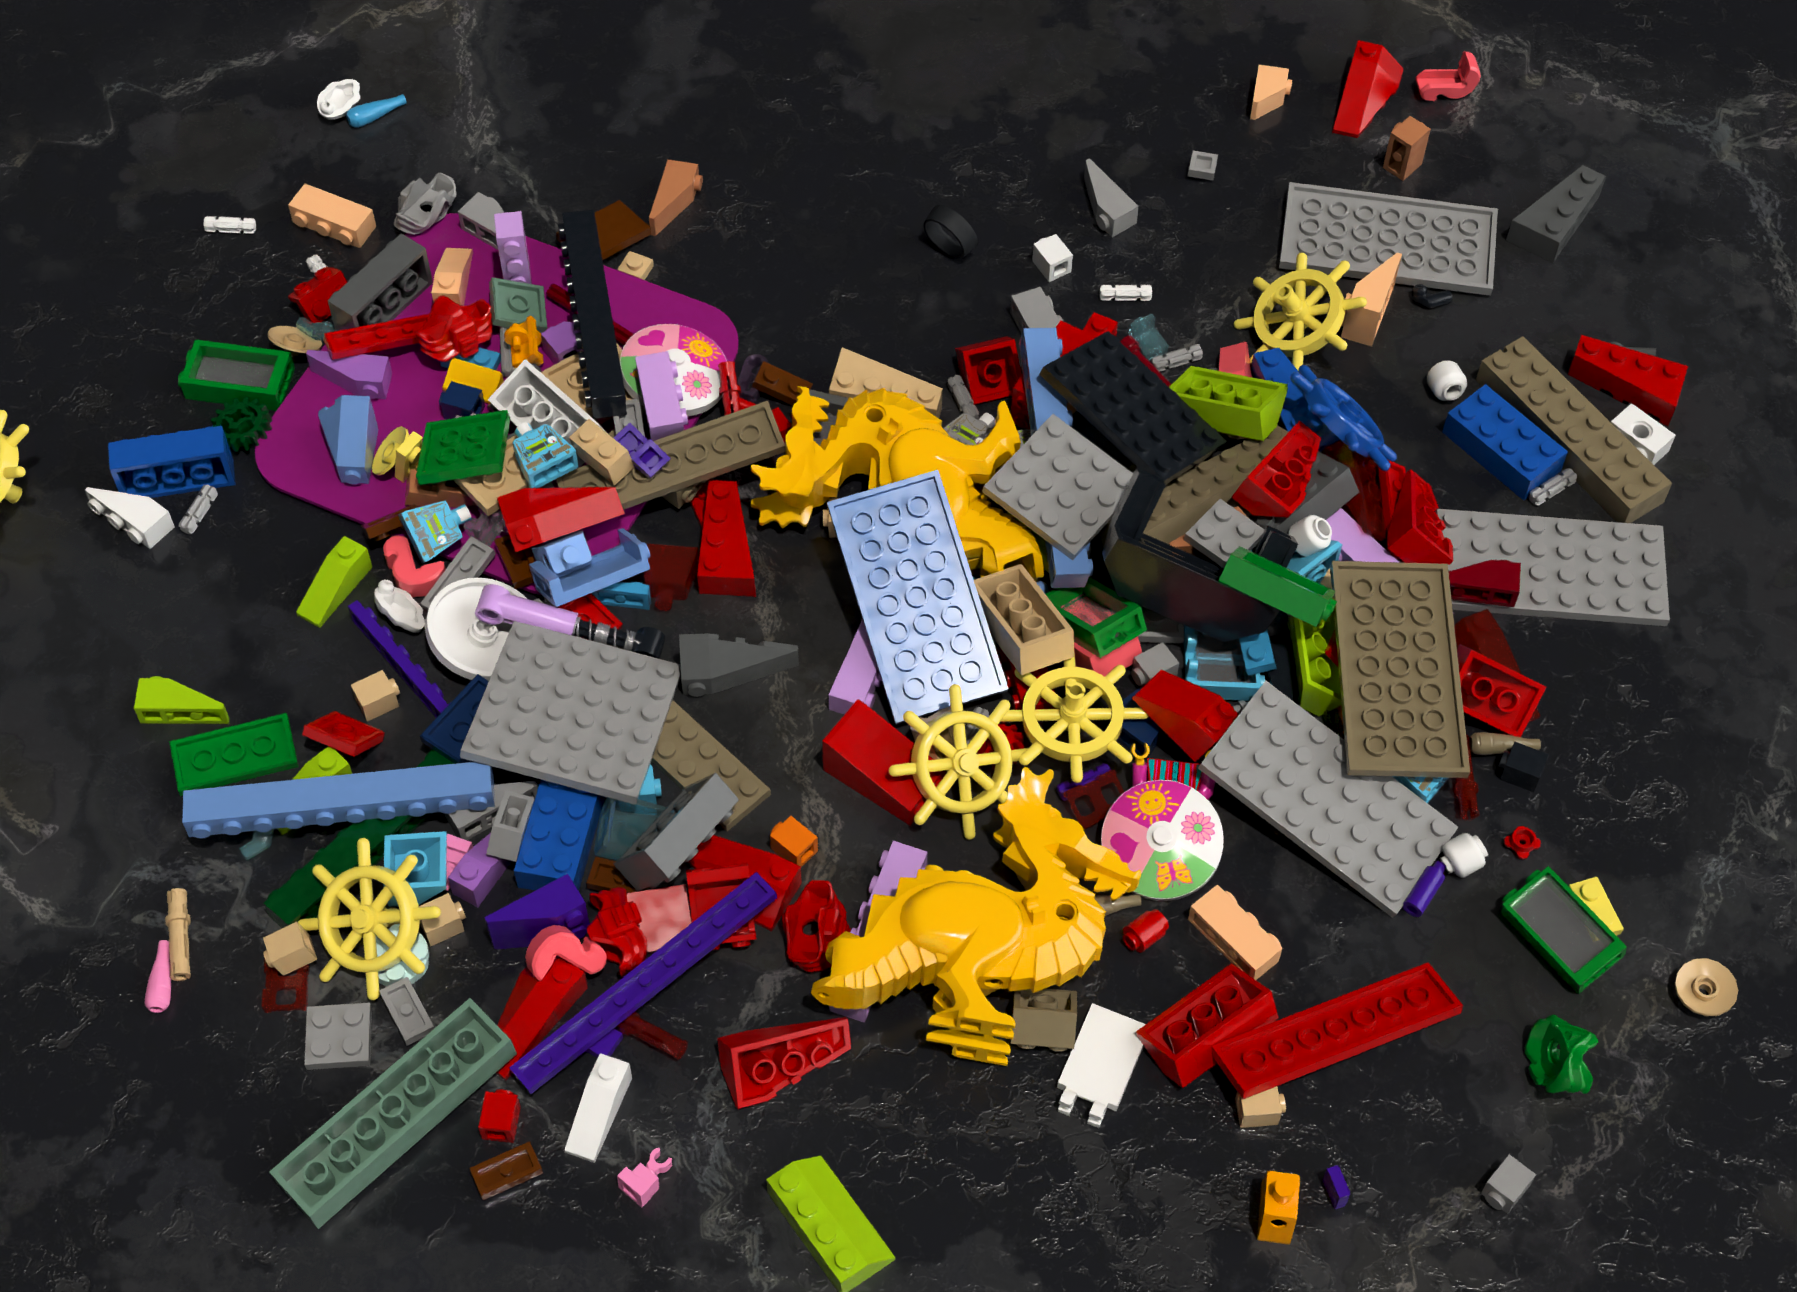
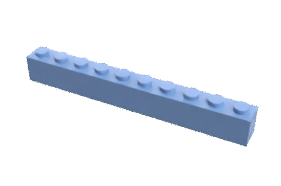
M1023 328L1019 348L1031 436L1052 414L1071 427L1073 417L1072 411L1067 410L1068 401L1039 375L1045 365L1060 358V355H1062V339H1058L1056 328ZM1045 540L1051 588L1085 587L1089 576L1093 575V561L1088 559L1087 555L1090 542L1072 561Z
M477 762L184 790L182 823L189 837L207 838L210 835L217 834L237 835L247 831L268 832L271 829L286 827L298 829L302 826L316 824L328 826L336 822L346 821L359 823L366 819L376 818L389 820L396 816L406 815L419 817L426 813L436 812L449 814L456 810L466 809L479 811L487 807H495L494 774L492 766Z

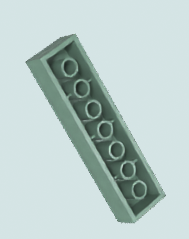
M469 998L270 1170L269 1173L279 1187L317 1229L321 1228L516 1056L517 1052L512 1040Z

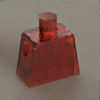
M646 544L651 557L648 559L650 569L644 572L645 584L650 586L651 598H656L655 607L660 610H670L673 600H686L688 598L698 570V548Z

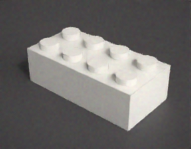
M526 359L488 399L499 411L508 410L510 421L517 427L522 423H529L534 430L544 424L549 425L570 445L572 444L569 437L588 419L603 429L599 423ZM577 456L579 468L585 463V461H583L579 456Z

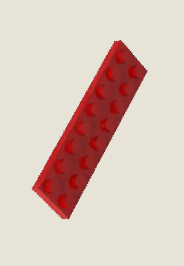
M1428 962L1212 1045V1056L1242 1099H1246L1462 1013L1463 1004Z

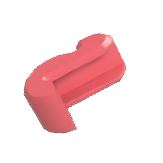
M1464 51L1459 61L1458 69H1425L1416 76V83L1421 98L1426 101H1435L1439 94L1447 98L1458 99L1465 97L1476 88L1480 81L1481 73L1475 56L1470 52Z
M396 535L390 537L384 543V556L387 567L392 569L396 587L407 591L412 597L426 596L446 570L444 562L439 561L416 569L408 538Z
M552 925L542 929L531 940L525 956L527 968L539 981L544 978L557 955L590 975L601 971L606 965L607 960L604 949L597 942L590 940L589 937H585L581 944L579 938L571 930L559 925Z

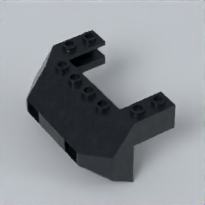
M1136 467L1111 519L1102 551L1104 562L1117 595L1222 642L1265 632L1279 613V609L1219 582L1224 568L1143 533L1166 484L1162 482L1163 478ZM1267 525L1254 553L1287 568L1298 543L1293 536Z

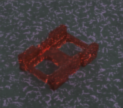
M1115 769L1097 776L1094 781L1084 786L1078 785L1062 793L1064 798H1067L1083 830L1105 819L1113 803H1106L1101 793L1102 786L1114 783L1120 796L1124 793L1116 776ZM1083 795L1090 797L1095 811L1087 816H1081L1075 805V799Z
M264 958V973L267 975L266 989L262 990L261 1007L265 1010V1013L297 1009L307 1011V985L310 963L297 969V973L294 976H278V970L275 967L270 968ZM279 990H296L295 1003L287 1005L276 1004V993Z

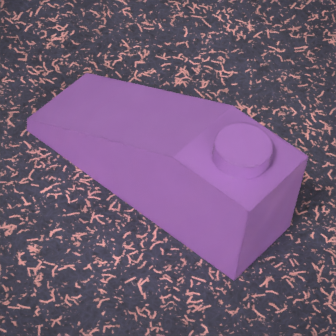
M307 350L306 355L312 372L356 396L386 399L392 377L388 356L360 354L332 360L329 351Z
M491 833L470 849L448 876L452 893L477 908L512 862L511 860L500 859L486 854Z

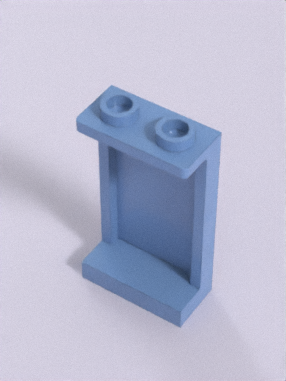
M621 528L618 530L621 544L593 555V560L558 574L552 572L540 560L530 563L529 567L536 590L555 607H558L649 570L648 559L651 557L649 548L645 542L638 540L634 534H630L627 530Z

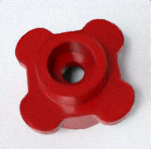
M1518 826L1511 836L1505 837L1504 844L1506 847L1512 848L1517 853L1518 858L1527 859L1532 850L1540 848L1541 841L1530 828Z

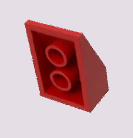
M1460 644L1457 649L1464 712L1512 736L1521 737L1546 686Z
M1160 670L1132 697L1194 762L1222 737L1239 715L1233 706L1220 695L1164 670Z

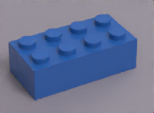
M1486 384L1448 412L1442 431L1444 435L1523 501L1528 498L1531 490L1541 487V484L1561 472L1568 453L1566 449Z
M209 426L202 429L150 435L136 439H123L108 443L110 472L118 492L155 498L200 491L206 484L215 488L236 485L233 456L222 426Z
M540 780L514 868L518 888L537 890L568 874L579 891L605 800L604 796Z

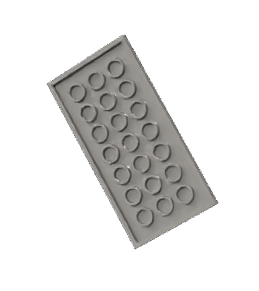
M1289 182L1279 268L1296 270L1297 255L1305 253L1307 255V269L1318 270L1329 275L1341 261L1346 260L1349 262L1350 268L1343 276L1363 279L1394 254L1401 253L1402 257L1395 281L1397 284L1413 286L1423 284L1428 288L1491 296L1494 279L1498 209Z
M1437 509L1436 511L1439 519L1443 520L1446 526L1442 531L1444 538H1449L1453 545L1454 561L1448 565V572L1488 560H1508L1521 563L1520 593L1514 607L1452 600L1453 610L1667 626L1670 621L1663 526Z
M1267 681L1262 684L1198 767L1199 770L1392 918L1397 915L1404 905L1403 902L1425 868L1434 863L1442 851L1443 844L1448 842L1458 829L1457 825L1392 776L1347 775L1345 740Z

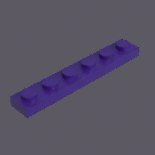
M358 600L348 605L352 622L433 716L437 718L449 705L443 699L444 695L436 683L430 684L427 681V675L418 663L414 665L409 660L410 655L403 645L397 646L394 643L392 633L385 625L381 627L377 623L378 619L370 607L364 608Z

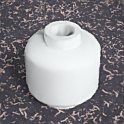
M1442 361L1430 369L1427 375V383L1438 399L1451 401L1459 398L1466 390L1467 378L1457 363Z
M1308 515L1293 524L1289 529V535L1293 536L1298 543L1295 552L1307 557L1327 548L1330 545L1332 535L1329 523L1316 515Z
M1462 833L1443 844L1442 851L1444 856L1440 860L1446 866L1445 870L1449 874L1455 872L1460 878H1465L1484 867L1486 863L1485 857L1488 856V853L1477 835L1471 836L1468 833Z

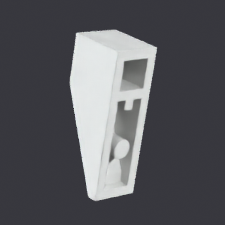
M601 1053L599 1054L587 1080L564 1150L565 1153L595 1163L632 1080L629 1063Z

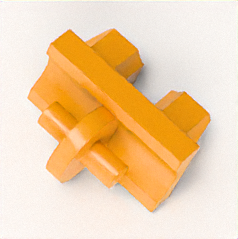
M529 316L521 324H512L504 333L505 342L511 345L512 366L517 368L524 359L537 366L543 364V354L538 351V346L542 339L541 333L536 327V319Z

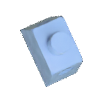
M582 529L531 547L535 560H540L555 574L593 560Z

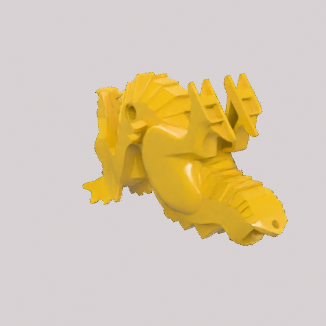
M797 386V392L801 395L797 396V402L794 403L792 408V429L786 434L785 455L777 459L776 468L751 465V471L760 478L759 488L763 491H777L771 495L751 500V507L760 511L759 525L764 526L771 521H777L781 528L786 527L792 522H798L803 527H806L810 521L813 508L823 505L830 497L837 498L839 487L850 475H868V490L938 470L970 569H979L981 578L1022 564L1033 579L1044 577L1042 555L1031 530L1024 523L1016 521L1013 515L1003 513V509L991 507V502H989L991 498L982 492L984 485L1020 449V436L1006 401L999 403L995 426L988 436L979 444L966 445L951 438L942 428V420L925 410L924 405L907 398V394L886 391L885 387L870 393L866 389L853 399L849 397L843 409H838L836 424L831 425L828 438L823 439L819 446L813 439V433L822 431V426L817 421H828L827 414L821 408L829 407V402L819 397L810 396L809 388Z
M1024 767L1020 783L1018 785H1009L1008 799L1005 803L998 805V812L1003 817V826L994 832L993 839L1007 848L1003 853L1002 862L1016 873L1026 891L1015 892L987 878L974 875L969 871H944L937 865H927L925 870L918 869L916 878L900 877L895 896L873 894L864 937L845 931L828 943L825 955L827 961L831 964V976L814 982L811 994L824 1005L843 1008V1010L865 1009L877 1001L882 1004L891 995L896 997L905 987L911 990L919 982H921L922 986L934 983L940 990L933 997V1009L936 1011V1014L929 1018L928 1025L945 1027L949 1030L929 1032L926 1036V1041L951 1045L953 1047L952 1055L958 1058L1007 1066L1008 1058L1005 1055L1010 1056V1046L1005 1041L996 1039L993 1036L1013 1040L1014 1032L1011 1028L1015 1029L1016 1023L1010 1015L997 1011L985 996L998 989H1008L1009 991L1031 989L1032 993H1035L1055 984L1061 986L1076 975L1082 978L1092 962L1100 960L1106 931L1104 922L1106 911L1094 899L1095 894L1079 884L1078 878L1097 882L1093 889L1094 892L1113 890L1110 899L1114 901L1125 892L1130 893L1138 887L1141 871L1133 872L1129 870L1128 864L1122 862L1120 856L1114 851L1092 843L1087 838L1083 827L1078 821L1062 818L1061 813L1056 808L1044 803L1048 787L1054 777L1053 770L1049 769L1042 775H1036L1028 767Z

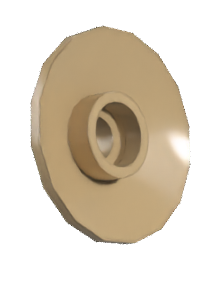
M276 326L272 327L267 334L270 341L284 349V351L290 352L291 356H299L300 353H306L307 350L319 351L322 347L321 339L315 334L297 327Z
M1707 958L1693 959L1685 963L1676 974L1674 985L1677 996L1683 1005L1694 1013L1703 1016H1719L1729 1011L1737 1000L1738 987L1736 979L1728 968L1717 961ZM1699 989L1706 990L1708 995L1701 993Z

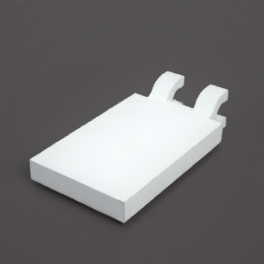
M1092 1003L1076 1039L1074 1049H1072L1058 1081L1057 1088L1064 1090L1059 1100L1058 1112L1070 1116L1077 1097L1093 1103L1087 1124L1099 1128L1107 1108L1117 1111L1144 1047L1137 1037L1136 1031L1146 1024Z

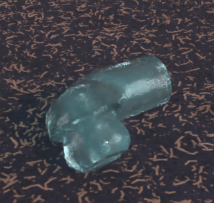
M301 317L296 323L297 329L314 340H324V333L335 331L334 324L328 321L313 323L307 318Z
M274 829L268 832L253 831V839L239 848L246 861L271 846Z

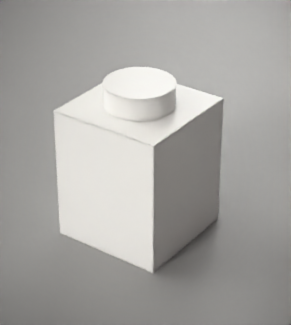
M1057 234L1042 238L1033 244L1032 261L1048 282L1071 272L1073 254Z

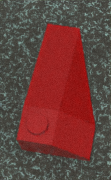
M557 955L541 981L527 967L520 973L497 1024L512 1040L517 1055L497 1071V1075L506 1081L512 1074L509 1067L535 1048L588 989L584 971Z

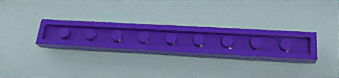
M758 872L754 873L509 1067L511 1072L531 1095L777 899L776 892Z

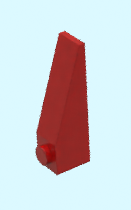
M1358 40L1332 133L1358 138L1372 122L1374 115L1379 109L1382 110L1386 105V101L1390 96L1398 91L1404 69L1383 45Z
M1299 420L1246 477L1232 498L1254 516L1290 517L1305 499L1306 486L1311 478L1310 472L1312 464L1316 460L1321 437Z
M1412 469L1406 473L1387 533L1388 551L1394 558L1401 559L1405 563L1450 565L1454 561L1453 545L1451 540L1447 537L1444 538L1442 533L1446 526L1444 521L1439 519L1435 512L1439 507L1431 485Z
M615 487L523 488L497 497L515 552L625 514Z
M715 835L708 841L701 842L696 847L699 850L698 853L688 861L694 869L748 863L749 877L758 872L776 892L777 899L754 916L755 924L773 931L802 884L801 866L774 853Z
M846 1017L747 1030L717 1038L721 1070L735 1106L738 1109L769 1101L777 1096L776 1092L789 1084L794 1085L802 1080L801 1077L814 1068H821L852 1049L849 1022Z

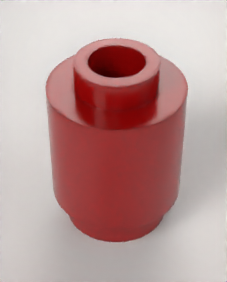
M1157 909L1145 911L1123 928V941L1130 950L1142 953L1165 936L1166 931L1169 929L1168 921Z

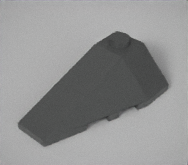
M679 634L683 695L698 697L704 694H714L799 666L798 645L768 641L754 645L746 643L745 638L735 637L734 642L719 640V635Z

